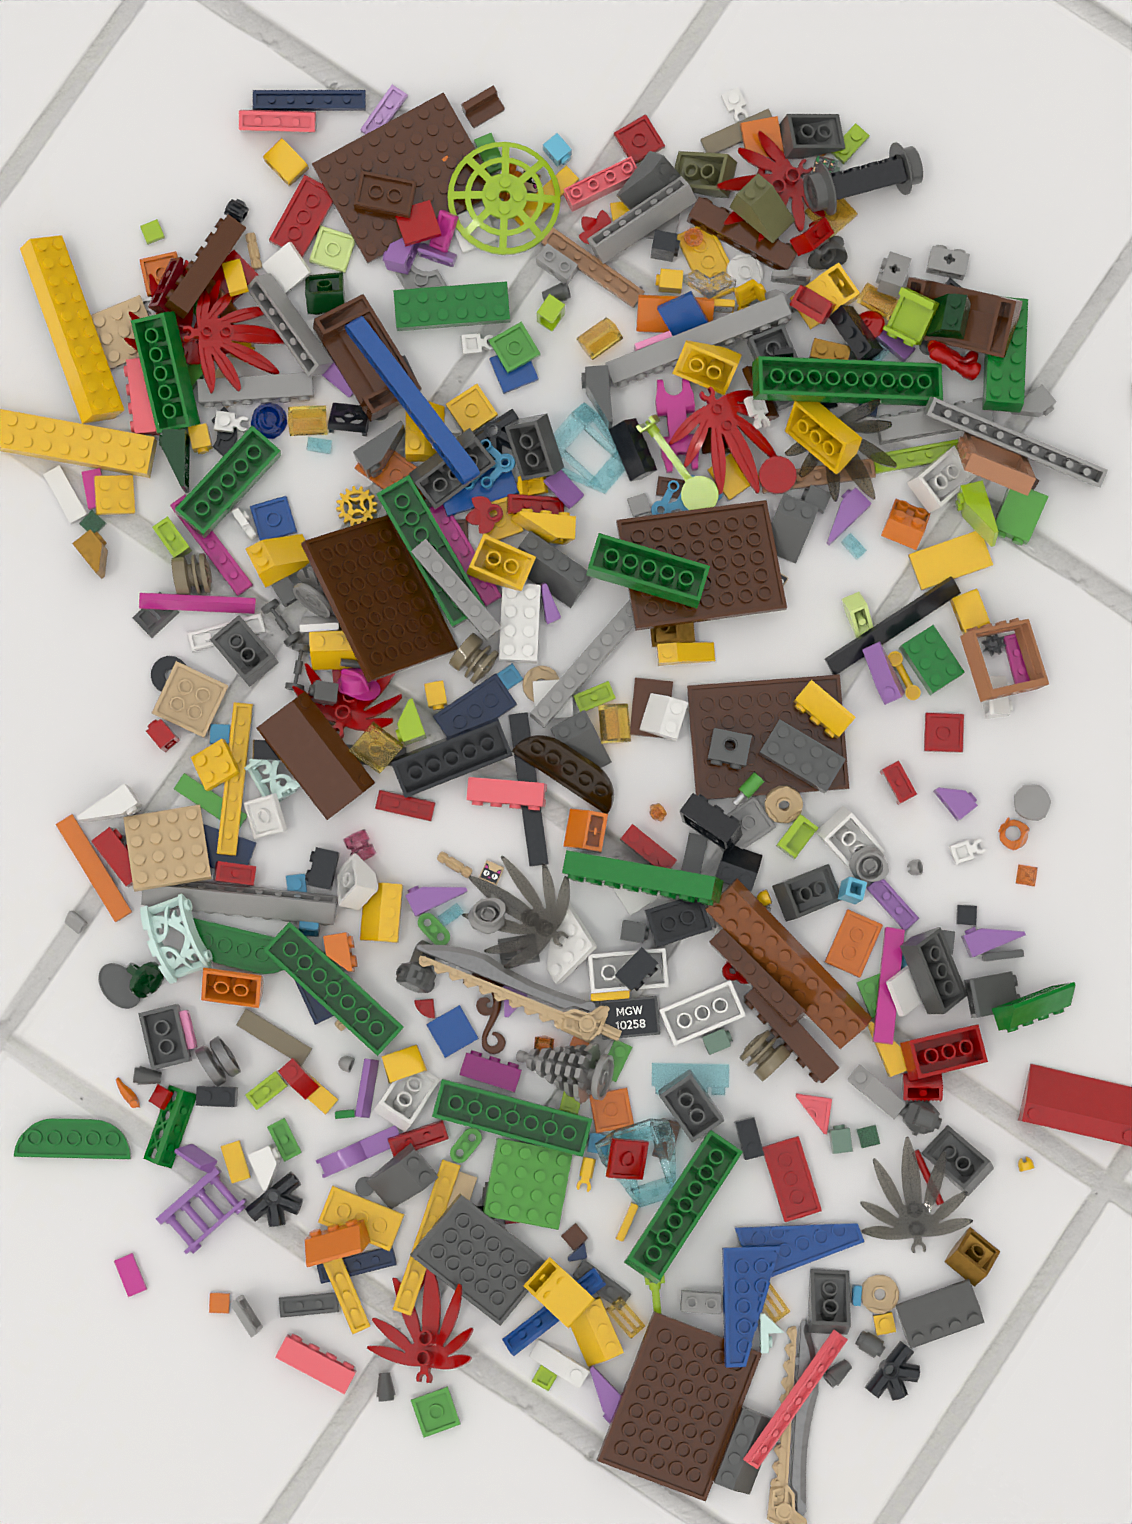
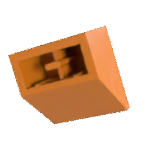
M895 499L881 536L916 550L925 532L931 513H928L923 508L910 505L906 501Z
M570 809L563 847L601 853L608 814L590 810Z
M347 932L323 936L326 956L347 971L355 972L354 967H358L356 955H352L351 948H355L353 936H349Z

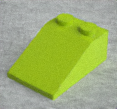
M983 480L960 485L957 500H955L957 511H961L962 517L991 547L995 546L999 531Z

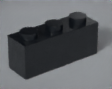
M841 305L830 315L829 319L858 360L872 361L883 350L853 306Z
M636 418L623 420L608 429L630 481L641 480L657 471L643 434L636 428L639 425Z

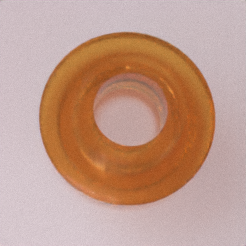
M697 228L688 229L684 235L685 243L691 247L699 246L703 241L702 232ZM695 235L697 239L693 241L690 239V236Z
M659 803L650 806L649 813L655 821H663L667 815L663 806Z

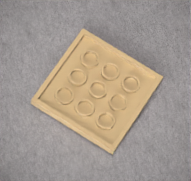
M200 805L123 817L134 892L212 879Z

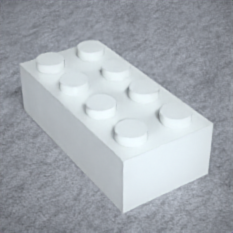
M524 584L522 591L502 586L499 662L537 664L541 585Z
M666 949L646 950L658 962L656 965L658 970L651 977L647 975L642 980L644 984L639 990L669 987ZM638 950L590 954L588 956L591 994L629 991L614 975Z
M731 980L658 1010L673 1046L746 1016Z

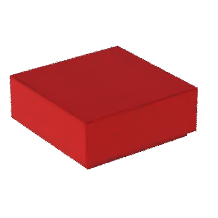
M157 1084L149 1102L165 1110L173 1092Z

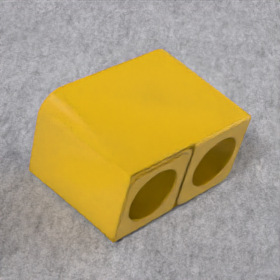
M283 138L263 155L264 161L288 186H291L309 169L308 164Z
M977 588L950 600L962 634L967 633L966 629L975 626L981 629V626L990 624Z
M418 1045L381 1056L389 1084L427 1071Z

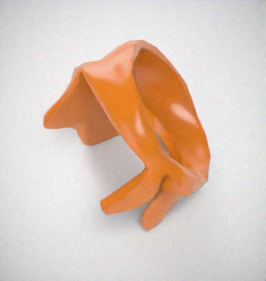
M1008 817L998 830L1000 832V841L1007 848L1017 850L1026 844L1030 828L1021 821L1010 820ZM1016 826L1020 829L1021 836L1018 840L1011 841L1006 837L1005 832L1008 827Z

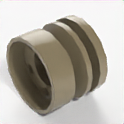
M204 553L199 554V563L195 554L191 556V564L187 563L184 556L171 559L173 580L177 594L191 595L192 587H195L198 595L202 594L201 585H203L205 593H211L212 574Z
M472 633L462 643L449 661V664L458 672L466 666L468 668L464 675L466 678L474 673L470 680L473 684L486 676L494 666L495 660L499 655L494 650L488 656L492 648L490 645L481 650L483 640L475 633Z
M769 1030L757 1035L745 1047L742 1055L739 1057L742 1061L749 1056L751 1057L746 1064L748 1067L755 1062L758 1064L754 1073L762 1082L791 1054L782 1044L775 1049L772 1047L776 1041L775 1037L768 1042L766 1041L771 1034Z

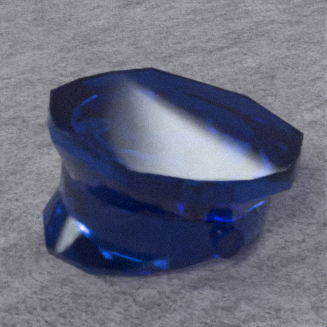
M275 403L259 405L254 410L251 420V426L255 427L269 439H275L280 436L288 424L285 410Z

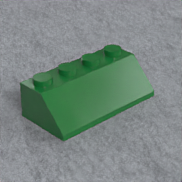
M1075 982L1052 985L991 1008L998 1030H1007V1033L1018 1030L1019 1025L1024 1027L1034 1024L1033 1020L1035 1019L1040 1021L1049 1018L1048 1014L1053 1013V1015L1063 1013L1064 1008L1071 1006L1076 986Z

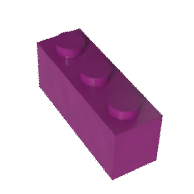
M471 1050V1053L466 1052L459 1075L512 1092L516 1091L522 1071L518 1069V1064L508 1062L505 1065L500 1063L501 1059L490 1056L489 1059L481 1057L482 1053Z

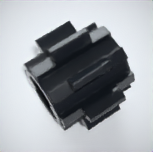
M238 198L236 201L231 199L225 208L224 215L227 216L229 214L235 220L242 223L249 209L242 200Z
M997 634L986 636V641L981 642V644L985 645L983 652L989 651L990 656H993L994 652L1000 655L1002 653L1001 648L1006 647V644L1002 643L1004 636L998 637ZM990 640L992 642L996 641L998 648L995 646L991 647L989 644Z

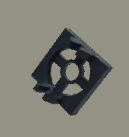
M332 404L328 420L329 433H334V430L359 432L362 433V436L367 437L369 419L360 405ZM351 414L353 417H345L344 415ZM336 418H342L345 422H337ZM355 420H363L359 424L351 423Z

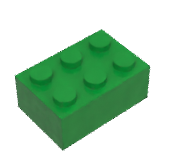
M934 625L899 647L929 695L934 694L965 673Z

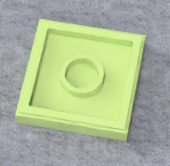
M320 226L309 262L346 273L355 241L350 234Z

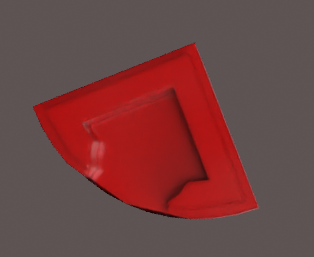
M434 999L414 1000L417 1010L422 1015L428 1018H435Z

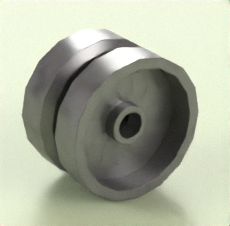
M219 1036L210 1041L212 1052L204 1045L195 1050L199 1062L217 1087L226 1082L224 1071L231 1077L241 1072L233 1053Z

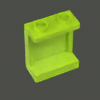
M901 287L898 293L901 296L888 324L884 325L883 330L887 331L886 335L897 339L899 337L903 339V343L908 346L921 345L940 303L907 287Z

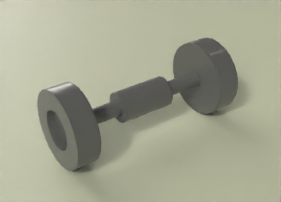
M273 599L265 604L261 611L264 615L269 612L273 613L282 631L285 630L289 636L284 641L286 647H289L303 636L299 631L291 634L283 617L279 616L275 611V608L280 603L277 599Z
M293 643L292 649L299 651L298 660L295 661L294 683L286 682L285 689L293 691L292 686H296L304 691L305 686L297 684L302 671L303 652L310 653V646Z

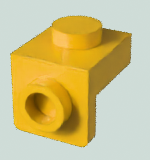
M754 279L734 289L736 301L740 307L756 299L760 302L766 300L764 286L761 283H757Z
M518 476L517 490L519 494L536 496L548 493V486L544 483L546 476L523 481L521 476Z

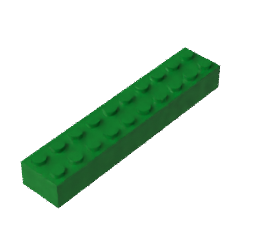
M758 356L752 362L753 400L926 406L930 397L943 401L941 363Z

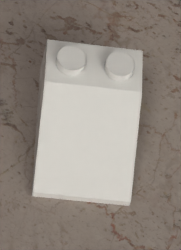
M953 446L916 474L907 484L928 513H931L942 507L960 490V485L968 484L976 475L964 470L958 451Z
M123 784L76 817L79 821L86 823L127 817L129 815L133 816L141 811L139 808L143 805L128 785Z
M844 806L816 831V834L849 869L853 853L865 846L875 847L882 854L885 852L853 813Z
M423 1071L394 1081L373 1111L406 1132L440 1079L428 1071Z

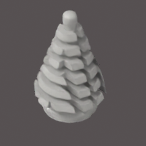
M309 563L298 571L297 577L302 583L294 586L293 594L309 611L320 617L328 618L333 610Z
M597 1043L589 1044L588 1046L564 1047V1052L563 1047H555L554 1050L542 1048L541 1051L539 1049H531L529 1053L521 1050L517 1052L516 1060L518 1062H526L528 1069L531 1071L535 1070L536 1074L541 1078L546 1076V1081L551 1084L554 1083L556 1088L565 1091L568 1096L574 1097L580 1104L582 1102L585 1103L590 1097L586 1093L587 1090L591 1091L594 1099L602 1101L610 1088L614 1072V1058L612 1055L607 1054L600 1057L599 1044Z

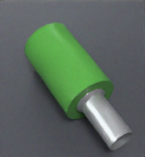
M753 772L738 789L740 793L732 803L738 806L745 797L749 799L764 783L763 779Z

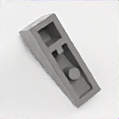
M860 1064L848 1078V1081L894 1120L907 1105Z

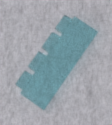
M652 1063V1086H655V1094H659L658 1090L689 1069H691L707 1093L708 1087H711V1095H725V1088H729V1064Z

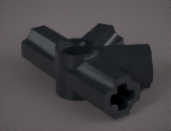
M512 408L494 421L488 422L474 434L480 442L483 439H488L492 446L502 454V445L512 450L505 426L519 418ZM490 427H497L498 432L496 435H489L488 429ZM486 442L483 444V446H485V448H488L489 443Z
M290 1171L245 1208L248 1215L256 1222L267 1213L269 1227L285 1225L284 1210L298 1215L303 1203L302 1198L290 1194L301 1185L299 1179ZM270 1191L277 1193V1201L273 1202L269 1199Z
M900 1341L890 1355L880 1363L879 1369L866 1384L865 1388L878 1399L886 1388L892 1401L902 1399L908 1395L903 1381L918 1382L920 1377V1365L906 1363L914 1351ZM893 1365L892 1373L886 1374V1367Z

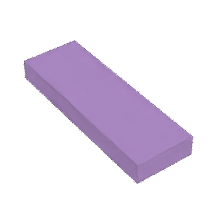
M392 84L360 131L367 134L391 121L407 99L408 94Z

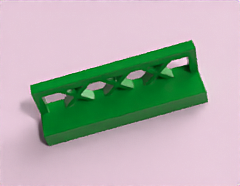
M169 1085L168 1090L173 1092V1094L174 1091L178 1092L176 1099L172 1101L171 1097L165 1110H160L143 1159L160 1166L172 1168L177 1155L174 1151L179 1148L196 1101V1094ZM169 1111V1112H170V1116H169V1118L166 1120V1117H165V1116H166V1113ZM163 1129V1135L159 1138V1133ZM156 1148L155 1158H152L153 1150Z

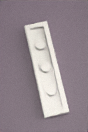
M261 613L242 618L256 635L266 633ZM230 622L187 633L191 651L195 652L214 647V644L209 639Z

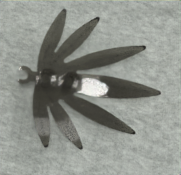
M879 398L864 403L839 417L842 422L857 433H877L892 427L891 421H859L870 415L881 402ZM862 438L858 450L863 455L878 464L891 468L897 467L896 462L889 455ZM796 442L785 451V455L795 456L808 450ZM810 452L801 466L799 472L801 478L808 475L819 462ZM856 454L844 468L854 483L874 500L876 496L871 478L864 463ZM826 466L829 491L833 501L837 502L840 492V472L835 474Z
M501 856L512 880L533 909L511 893L492 883L471 875L468 878L487 898H497L503 901L506 905V913L523 922V924L504 919V925L498 931L511 934H527V937L510 940L484 950L485 953L501 954L524 949L504 966L505 969H511L535 958L547 946L551 938L559 947L563 946L559 942L561 936L568 939L569 936L565 932H557L556 930L563 922L568 910L570 883L569 878L564 876L556 904L552 876L547 865L542 863L543 891L546 909H544L537 892L528 879L506 857ZM463 913L462 916L468 919V913Z
M905 1137L901 1163L905 1205H903L899 1192L887 1171L876 1158H873V1165L880 1186L892 1207L899 1214V1218L876 1204L861 1201V1206L872 1216L893 1226V1228L887 1226L867 1227L862 1229L863 1234L886 1240L913 1238L912 1252L915 1253L917 1245H921L922 1251L926 1252V1245L922 1242V1237L949 1234L973 1222L970 1218H954L939 1223L959 1207L968 1195L967 1191L951 1197L934 1214H930L943 1182L946 1165L945 1151L941 1153L933 1167L926 1187L924 1203H922L921 1179L916 1155L909 1137Z

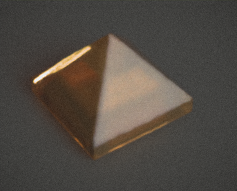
M1018 864L1016 884L1035 887L1038 867Z
M546 1035L535 1037L534 1049L541 1051L542 1048H551L553 1050V1038Z

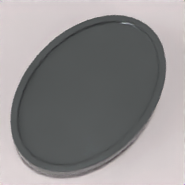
M115 963L104 965L99 972L98 980L105 997L120 1008L130 1009L135 1007L139 1003L140 998L130 991L129 985L132 975L127 972V968Z

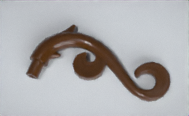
M472 973V976H475L477 978H480L482 980H485L500 987L504 986L483 976ZM491 993L493 997L492 1007L488 1008L486 1005L491 1001L489 998L481 997L476 1003V1008L481 1015H490L483 1031L482 1047L489 1054H498L505 1047V1038L502 1034L493 1032L492 1035L497 1038L498 1042L495 1046H490L487 1043V1037L499 1016L502 1001L497 1002L494 998V993Z

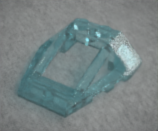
M584 402L568 416L554 433L561 458L563 457L582 476L566 468L561 470L570 480L605 494L624 473L625 468L606 424L600 415ZM592 422H594L606 440L590 426ZM583 429L612 455L595 476L566 451Z
M650 1118L616 1129L595 1143L601 1162L607 1167L612 1138L653 1140L665 1178L638 1186L635 1179L615 1178L624 1186L625 1191L640 1208L664 1200L676 1182L675 1135L669 1120ZM663 1142L667 1144L669 1164L662 1146Z

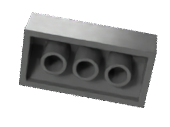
M470 428L456 438L477 465L480 471L479 476L496 464ZM435 453L409 473L413 482L435 509L479 477L477 476L465 485H462L438 453Z
M529 531L518 547L519 550L536 557L527 578L536 585H541V583L545 582L551 595L569 608L574 605L593 578L586 576L587 570L532 531Z
M941 927L915 935L900 945L927 1014H945L967 996Z
M969 1279L895 1305L905 1338L911 1349L985 1323Z
M742 1406L714 1483L730 1490L750 1495L761 1465L756 1469L743 1459L767 1426L771 1417Z

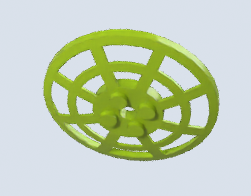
M512 142L486 144L466 155L452 174L447 196L449 213L457 216L454 199H465L467 211L473 220L464 228L458 218L456 229L462 237L476 248L496 255L522 253L539 244L556 223L561 202L557 178L547 161L532 149ZM502 147V157L490 159L481 165L473 159L475 155L484 150ZM509 147L525 151L534 156L538 161L530 167L520 160L509 158ZM467 163L474 172L468 179L465 191H454L457 177L463 166ZM502 163L501 174L492 177L485 170V168L491 165ZM509 163L523 168L526 172L519 178L509 174ZM542 167H545L552 179L555 196L544 194L542 183L536 174ZM480 175L486 181L483 191H471L474 180ZM531 177L537 186L538 194L527 193L524 183ZM507 192L510 195V199L502 201L499 198V194ZM471 199H482L485 209L478 216L472 207ZM527 201L538 202L536 211L531 218L524 212ZM543 203H553L555 205L552 217L546 228L541 231L535 222L541 214ZM489 215L500 219V229L492 228L483 221ZM518 216L525 223L518 228L507 230L509 219ZM479 226L490 234L500 236L499 247L484 244L470 234ZM528 228L536 236V238L524 245L507 248V236L520 234Z

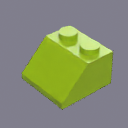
M413 698L408 700L397 723L399 729L395 730L399 742H404L405 746L427 738Z

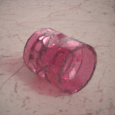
M365 829L343 839L347 850L352 851L350 856L357 854L364 861L377 854L373 844L368 843L370 838ZM361 842L363 846L357 848L356 844Z

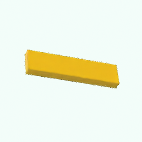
M567 165L555 175L560 188V197L564 195V188L579 181V178ZM552 179L543 186L545 195L555 196ZM526 202L524 212L530 218L536 211L538 202ZM544 202V203H543V208H542V211H541V214L539 215V217H540L549 207H551V206L553 205V203H545V202ZM518 216L513 218L519 226L525 224Z
M340 1258L323 1263L352 1334L371 1327L343 1259Z

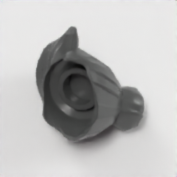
M832 236L829 242L822 245L819 249H814L807 260L808 265L813 269H829L837 263L843 265L848 258L843 238L841 236Z

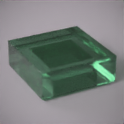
M91 510L79 524L86 531L91 529L95 533L99 532L107 523Z
M876 1125L856 1129L861 1148L880 1144Z

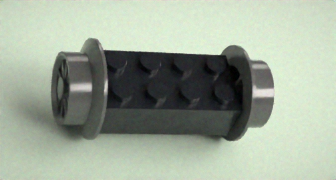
M895 142L890 146L889 158L843 170V172L838 171L830 174L823 163L816 164L815 171L804 176V193L807 203L813 212L824 210L831 216L836 212L837 200L895 184L903 195L910 194L912 185L919 184L923 180V166L915 147L903 148L898 142Z

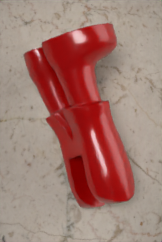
M936 340L928 342L927 348L929 357L932 360L946 365L951 371L955 370L963 378L970 381L979 375L981 364L977 362L978 352L969 351L965 356H961L957 351Z

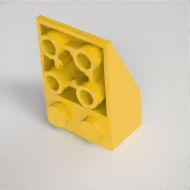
M840 263L835 264L806 285L809 289L836 304L832 313L841 305L848 306L857 300L860 292ZM798 311L810 330L820 324Z
M522 509V511L517 512V514L511 517V521L528 532L532 531L549 544L566 545L575 539L576 516H570L568 512H559V515L552 514V511L543 510L540 513H535L532 509Z
M551 1257L523 1285L568 1329L595 1300Z

